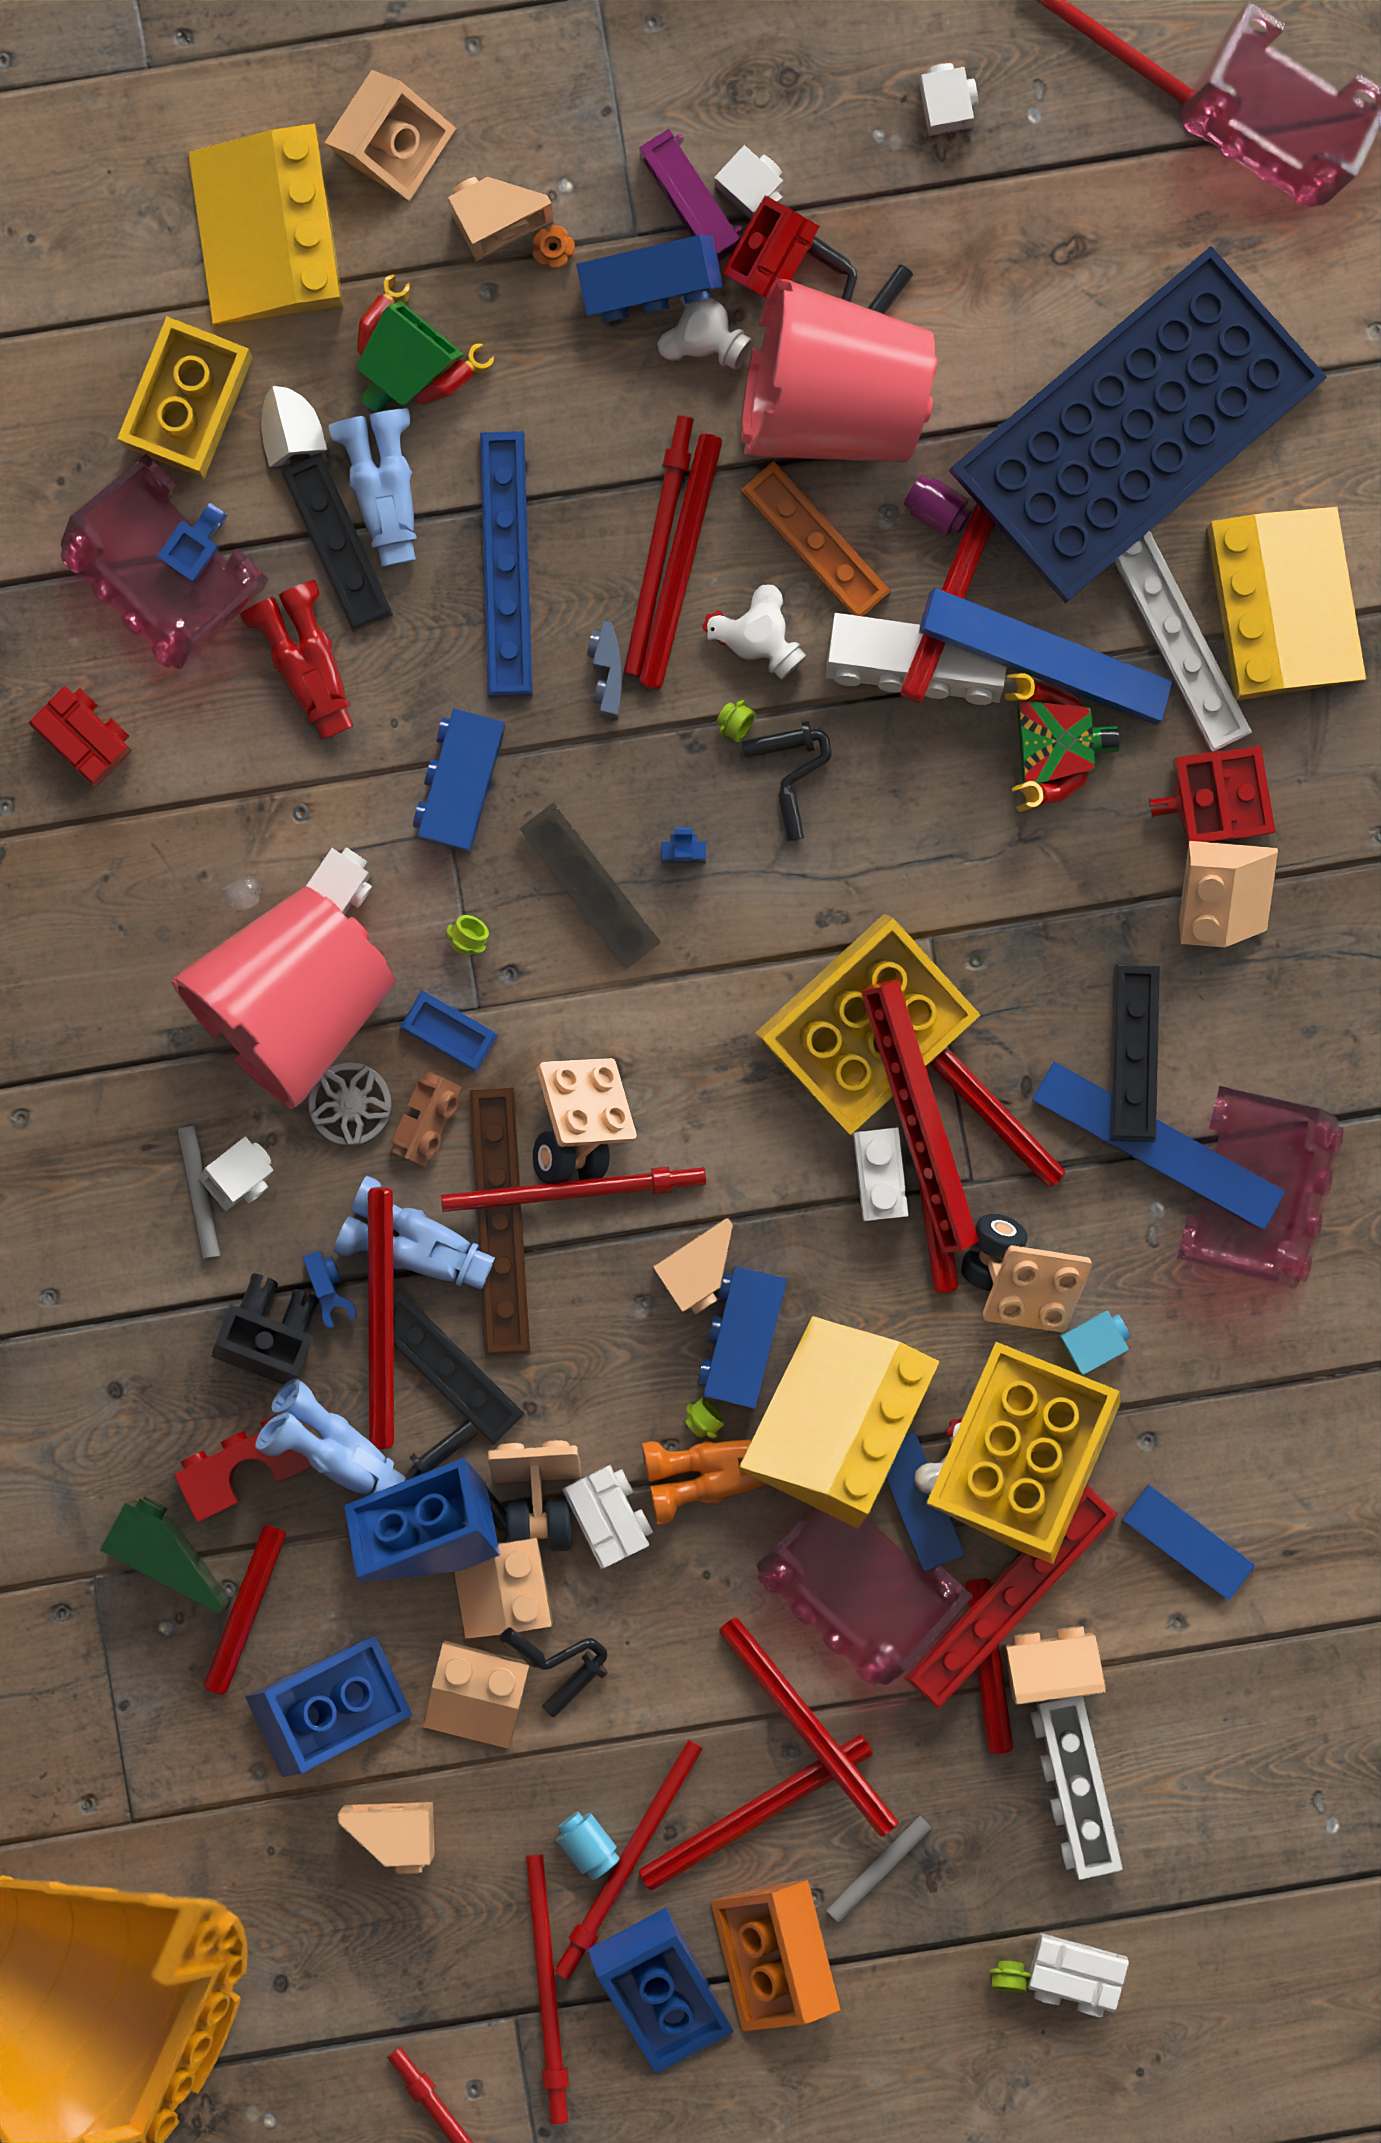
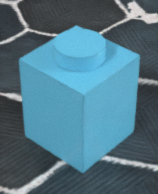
M1104 1310L1058 1337L1079 1375H1084L1128 1351L1129 1348L1125 1340L1131 1338V1335L1119 1314L1111 1317L1109 1312Z

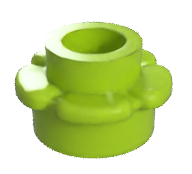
M745 700L738 701L736 705L729 702L721 710L716 722L720 726V737L731 738L735 742H739L748 734L755 721L756 713L746 707L747 702Z
M462 915L458 917L454 925L450 924L447 927L446 934L451 939V947L459 954L468 956L481 954L485 951L486 946L484 944L487 942L489 930L478 918Z
M701 1398L695 1404L689 1403L686 1406L689 1415L685 1418V1422L690 1430L699 1438H704L706 1435L713 1439L717 1438L718 1430L725 1425V1419L720 1411L706 1398Z
M998 1961V1968L988 1971V1974L992 1976V1989L1012 1993L1027 1992V1981L1031 1974L1024 1972L1025 1964L1014 1961Z

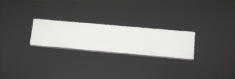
M1148 532L1114 563L1210 752L1217 751L1251 734L1252 731L1151 532Z

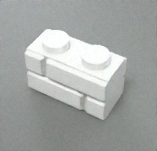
M890 1128L853 1133L863 1222L907 1217L908 1208L904 1192L905 1182L899 1129Z
M608 1465L562 1488L601 1569L649 1546L646 1536L652 1534L653 1530L642 1509L636 1512L633 1511L626 1496L634 1492L622 1469L614 1473L611 1465Z
M1040 1933L1029 1971L1031 1977L1027 1981V1987L1035 1991L1034 1998L1039 2001L1060 2005L1061 1998L1077 2002V2010L1080 2012L1103 2017L1104 2010L1115 2013L1129 1960L1123 1955Z

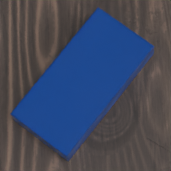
M423 990L419 993L400 1026V1029L474 1072L478 1071L498 1036L494 1031Z

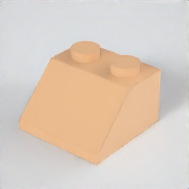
M371 70L324 143L351 166L401 198L410 201L456 128L402 81Z
M476 177L469 178L453 188L455 194L448 197L452 216L476 261L554 221L552 204L547 195L490 177L480 181Z
M1189 841L1179 915L1181 944L1228 947L1267 931L1278 849Z
M728 1218L653 1267L682 1312L691 1307L693 1312L697 1314L717 1300L713 1292L720 1288L733 1226Z
M537 1537L509 1543L508 1541L498 1542L500 1556L462 1571L454 1572L465 1639L501 1635L509 1627H512L517 1632L552 1626L553 1620L540 1542Z
M1084 1626L1058 1629L1057 1638L1040 1640L1039 1632L1014 1635V1643L1004 1645L1011 1698L1016 1704L1106 1692L1095 1635L1093 1633L1084 1634Z
M444 1641L431 1687L423 1727L509 1749L530 1665L521 1659Z
M433 1802L344 1805L338 1813V1822L384 1866H395L396 1873H420L425 1865L431 1864L434 1857Z

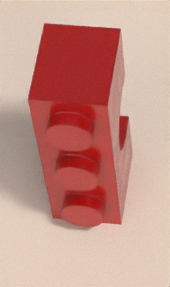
M276 1414V1415H274V1416H272V1417H270V1418H268V1419H266V1420L260 1422L262 1428H263L271 1419H273L274 1417H276V1416H278V1415ZM241 1431L221 1441L220 1443L224 1450L210 1457H207L203 1450L180 1461L183 1470L175 1473L174 1476L196 1521L199 1522L241 1501L233 1484V1475L237 1466L246 1459H258L264 1462L272 1471L277 1483L312 1466L305 1456L294 1450H287L277 1456L265 1455L256 1448V1440L259 1433L247 1438L245 1431Z

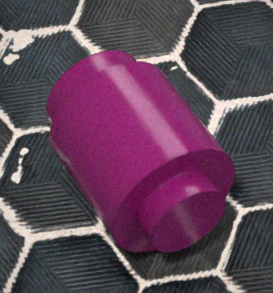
M921 475L904 501V506L911 509L910 514L944 536H948L952 530L959 533L972 513L970 509L966 508L969 498L935 477L929 480Z

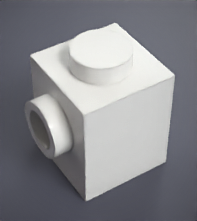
M951 63L939 64L928 68L927 74H921L919 86L929 136L972 128L974 121L972 106L978 105V94L974 78L967 80L965 67L954 68Z
M745 145L714 177V186L750 219H752L764 195L779 203L783 199V196L780 194L783 190V180L779 177L782 174L781 169L766 155H762L759 159Z
M345 847L342 853L331 848L306 885L323 897H328L333 901L344 916L351 905L359 908L372 889V886L367 883L371 875L363 869L367 861L347 847Z
M245 1136L205 1167L198 1179L225 1212H227L243 1198L249 1204L269 1188L265 1181L274 1170L270 1166L271 1159L263 1147L258 1143L252 1144Z

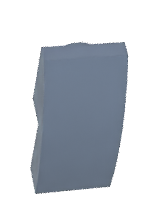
M603 621L601 632L592 631L587 656L594 657V669L609 672L608 678L599 677L594 703L601 704V716L618 719L622 694L620 651L612 623Z

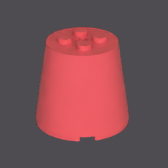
M777 279L769 291L759 320V326L766 327L761 349L752 348L741 423V442L748 443L745 445L744 454L755 457L907 462L917 446L923 424L928 423L932 411L933 398L930 396L937 366L935 340L932 331L785 279Z
M307 886L302 887L187 966L171 980L181 1000L211 1037L216 1039L221 1034L239 1053L233 1060L266 1092L289 1109L296 1108L303 1102L396 984L395 977L386 964V959L367 940L370 936L364 927L353 917L347 919L333 901L328 897H323Z

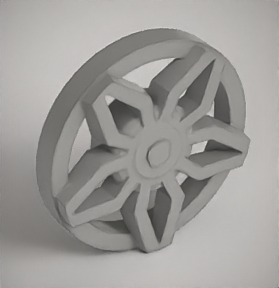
M350 1062L330 1067L310 1091L309 1113L313 1124L323 1136L335 1143L342 1145L366 1143L375 1138L384 1129L390 1118L392 1109L390 1090L384 1079L376 1071L363 1064ZM344 1070L359 1071L350 1079L349 1086H347L343 1078L335 1073ZM365 1074H368L366 1087L360 1090L356 1087V1083ZM331 1078L339 1083L341 1089L336 1093L332 1092L327 1079ZM374 1080L382 1090L384 1102L375 1097L367 1098L366 1096L372 1091ZM322 1086L326 1095L332 1098L333 1101H325L316 1109L317 1095ZM373 1103L384 1109L382 1113L369 1114L367 1112L368 1104ZM329 1107H333L335 1112L333 1117L319 1119L318 1116ZM362 1117L368 1120L380 1119L372 1131L362 1136L364 1127ZM339 1119H342L340 1127L345 1138L334 1135L324 1125L335 1124ZM356 1121L355 1138H352L347 1124L348 1122Z

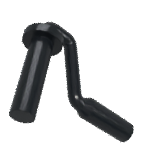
M815 236L812 246L807 252L838 274L848 276L841 299L851 302L857 281L856 269L848 258ZM900 264L869 305L868 309L885 314L912 278V271Z
M809 720L802 722V729L742 740L745 758L806 746L807 751L811 752L815 750L814 741H819L821 755L784 777L780 783L779 802L787 841L804 838L796 792L792 789L791 784L823 766L832 757L828 735L820 729L811 730Z
M467 1420L419 1458L415 1453L409 1456L414 1466L408 1471L407 1480L433 1470L477 1436L479 1433L472 1423ZM487 1487L494 1525L501 1532L507 1528V1512Z
M512 1627L505 1629L500 1636V1641L532 1667L542 1670L551 1669L588 1648L596 1654L594 1657L589 1652H586L582 1656L585 1663L542 1705L543 1709L553 1718L596 1675L604 1678L608 1674L603 1666L607 1660V1650L593 1638L583 1639L554 1656L545 1659L543 1652Z

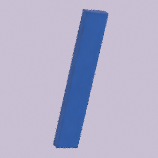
M524 431L480 432L489 697L533 695Z
M934 588L929 592L919 633L1021 673L1028 674L1156 725L1162 721L1172 681Z
M1053 1061L1032 1099L1035 1103L1261 1230L1266 1228L1286 1192L1156 1119V1140L1154 1143L1110 1141L1111 1093Z

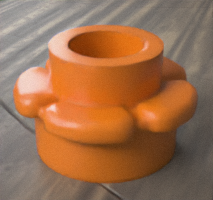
M552 225L547 230L540 229L532 239V244L534 245L532 254L537 263L552 269H558L567 264L568 258L573 256L575 251L574 240L568 237L567 230L561 226ZM551 243H555L557 245V249L551 251L549 249V245Z

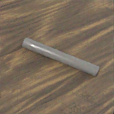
M195 1126L179 1128V1140L203 1259L220 1256L208 1190L198 1179L203 1171L196 1129Z
M920 1815L826 1911L839 1923L932 1829V1826Z

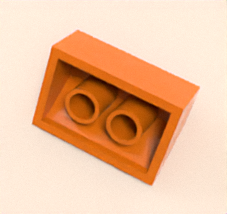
M808 1880L774 1884L710 1901L742 2031L805 2025L840 2011Z

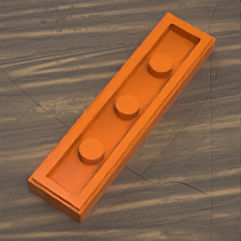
M775 461L771 462L741 489V493L851 615L864 617L891 593V590Z

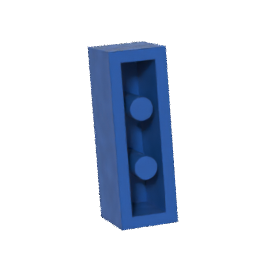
M696 235L576 264L587 316H602L603 323L629 318V309L642 306L644 313L666 310L670 308L668 300L684 297L685 304L711 299L710 291L723 288L713 235Z
M453 708L450 718L442 717L436 742L443 744L438 761L430 760L424 782L425 785L431 786L427 803L419 801L413 820V827L419 828L418 837L420 840L471 853L506 728L503 721Z
M737 1266L734 1268L733 1275L724 1273L718 1299L726 1300V1305L722 1318L713 1317L708 1342L716 1343L712 1361L703 1359L697 1385L705 1386L704 1396L756 1408L787 1278Z

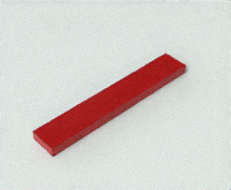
M1086 1485L1054 1563L1051 1564L1020 1552L912 1668L904 1679L935 1709H939L1118 1514L1092 1488Z

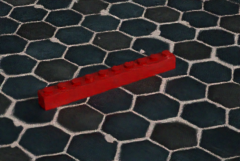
M898 979L878 982L861 990V994L942 1253L962 1251L979 1242L905 999Z

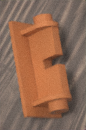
M428 1071L424 1079L419 1078L407 1105L420 1111L419 1117L414 1119L403 1114L391 1139V1142L394 1143L391 1152L426 1167L429 1159L437 1153L440 1147V1135L448 1118L455 1113L458 1107L459 1093L462 1087Z

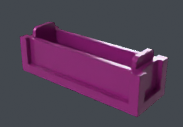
M667 129L639 147L640 158L691 237L696 235H713L719 261L734 252L740 241L739 236L743 233V229L741 226L735 229L732 228L679 146L684 142L682 134L674 137L670 129Z

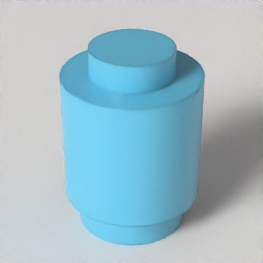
M577 1811L557 1827L561 1832L556 1838L557 1843L580 1873H587L591 1880L603 1875L619 1861L620 1857L614 1851L617 1846L591 1813L582 1816Z

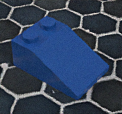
M465 1457L344 1505L356 1577L360 1582L457 1572L500 1556L486 1482Z
M376 1635L359 1641L245 1696L282 1777L302 1774L412 1716L411 1710Z
M667 1908L654 1913L588 1949L597 1978L656 2074L734 2032L687 1941Z

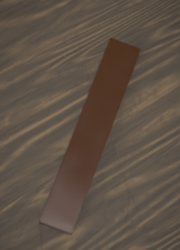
M514 1088L470 1090L476 1191L520 1187ZM518 1204L477 1209L479 1251L495 1258L482 1287L486 1355L530 1352L522 1206Z

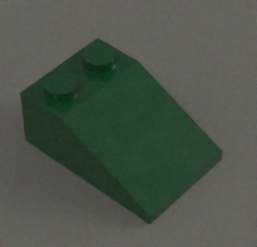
M145 1496L143 1499L139 1498L138 1501L134 1499L125 1502L100 1551L217 1613L225 1610L231 1600L175 1521L165 1516L168 1508Z

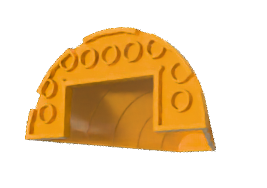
M0 1876V2141L2 2143H164L180 2122L177 2113L174 2112L175 2109L191 2091L197 2094L200 2092L224 2047L233 2025L241 1997L232 1990L234 1984L246 1974L248 1959L247 1939L240 1919L230 1911H227L226 1907L220 1903L209 1899L123 1892L112 1888L72 1886L60 1884V1882L19 1880L8 1876Z

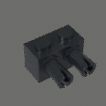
M253 1273L251 1274L250 1282L240 1307L230 1304L211 1357L285 1385L292 1379H298L314 1337L307 1334L306 1331L320 1300L309 1293L305 1305L301 1306L305 1291L294 1289L282 1322L278 1323L265 1318L278 1283L268 1277L263 1290H259L264 1275Z

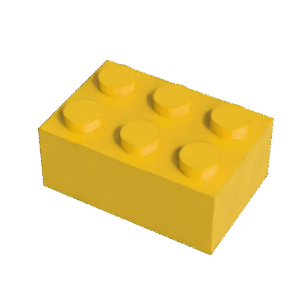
M166 316L117 439L122 447L205 479L253 360L249 348Z

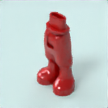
M311 580L278 594L284 609L296 628L299 644H296L290 638L275 597L265 599L239 614L247 627L262 631L271 646L273 668L281 673L295 700L308 716V724L314 723L321 739L324 740L353 727L354 724L346 709L351 705L348 700H345L342 678L331 650L332 641L318 627L315 620L313 604L320 593L316 580Z

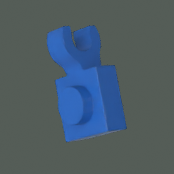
M209 503L193 528L181 520L157 557L195 583L220 548L209 539L222 526L228 515L212 503Z
M674 827V834L670 835V842H661L662 863H706V841L697 842V834H692V827Z
M316 1251L303 1256L317 1298H319L322 1306V1318L326 1326L329 1328L335 1326L331 1313L336 1306L346 1308L350 1320L357 1317L355 1305L349 1299L340 1297L337 1294L334 1283L341 1281V1277L333 1257L325 1258L322 1251Z

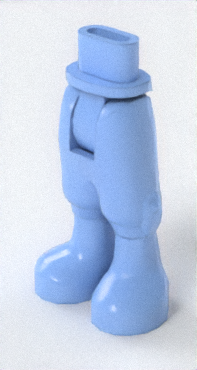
M408 408L387 410L369 415L381 458L379 468L372 461L368 425L365 416L353 417L328 425L332 441L344 445L350 457L352 467L350 468L349 486L356 494L365 525L373 540L371 542L372 549L378 548L382 567L416 560L412 541L417 540L416 534L413 532L414 508L410 486L412 471L407 460L402 456L400 447V435L410 425L411 417Z
M370 1176L364 1178L353 1202L352 1213L368 1219V1191L374 1187H382L379 1181ZM393 1204V1228L399 1233L398 1237L393 1236V1266L395 1269H408L435 1279L455 1281V1285L459 1287L465 1283L479 1290L482 1289L494 1263V1257L478 1251L479 1245L476 1243L470 1246L471 1243L446 1226L428 1218L422 1210L412 1208L401 1209ZM348 1216L338 1235L333 1252L347 1257L358 1251L368 1252V1225Z
M292 1379L279 1390L272 1404V1411L278 1416L271 1419L259 1433L256 1440V1448L268 1456H277L287 1450H294L305 1456L311 1466L319 1473L324 1474L342 1487L364 1494L365 1497L405 1481V1476L393 1469L394 1462L390 1458H385L377 1447L350 1426L343 1417L338 1414L328 1413L316 1401L311 1390L302 1381ZM299 1421L314 1428L321 1439L308 1431Z

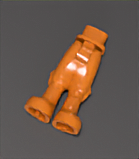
M752 1439L716 1443L705 1440L686 1451H667L655 1441L642 1443L648 1482L691 1471L700 1472L701 1474L698 1478L690 1481L649 1486L657 1526L673 1521L677 1509L688 1503L699 1501L702 1503L718 1504L724 1498L768 1485L738 1470Z

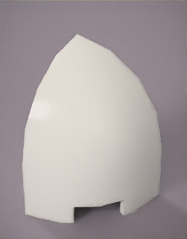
M272 386L265 396L261 410V432L269 467L291 464L289 457L292 455L309 454L310 457H313L327 450L322 427L314 408L303 396L291 389Z

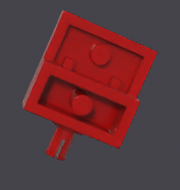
M1262 746L1176 757L1173 760L1176 778L1174 796L1149 799V808L1167 805L1166 807L1151 809V817L1177 813L1184 827L1187 848L1189 841L1219 843L1270 835L1276 832Z

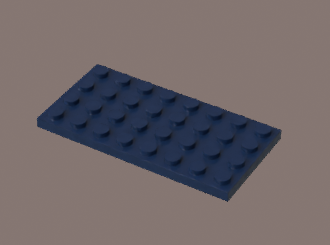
M1210 246L955 463L949 472L1066 604L1324 382L1327 376L1215 249Z

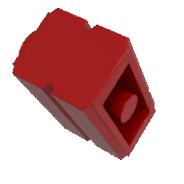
M764 195L722 273L767 298L772 285L777 279L792 281V277L805 253L811 248L813 239L820 226Z
M64 686L28 724L96 788L131 753L132 750L124 743L130 736L112 718L104 724L93 713L98 705L80 687L72 693Z

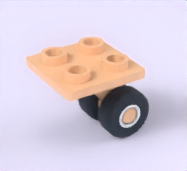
M613 1058L542 1062L537 1066V1073L554 1131L541 1133L534 1143L533 1164L537 1176L546 1184L567 1182L572 1177L574 1170L578 1169L579 1180L603 1178L608 1170L610 1161L608 1144L632 1142L637 1137L616 1061Z
M1000 1214L982 1216L975 1227L978 1236V1242L975 1245L981 1251L977 1253L969 1250L965 1253L961 1273L975 1287L991 1291L982 1312L984 1320L1060 1333L1065 1332L1092 1269L1091 1259L1025 1248L1028 1235L1020 1223Z
M555 1440L543 1443L540 1448H524L522 1444L507 1443L499 1445L497 1450L488 1451V1463L493 1483L531 1482L533 1513H530V1506L527 1500L509 1501L507 1503L508 1543L537 1537L538 1539H548L549 1549L552 1552L569 1551L572 1547L570 1505L566 1498H550L546 1504L547 1512H543L542 1481L581 1478L577 1446H569V1443L566 1441Z

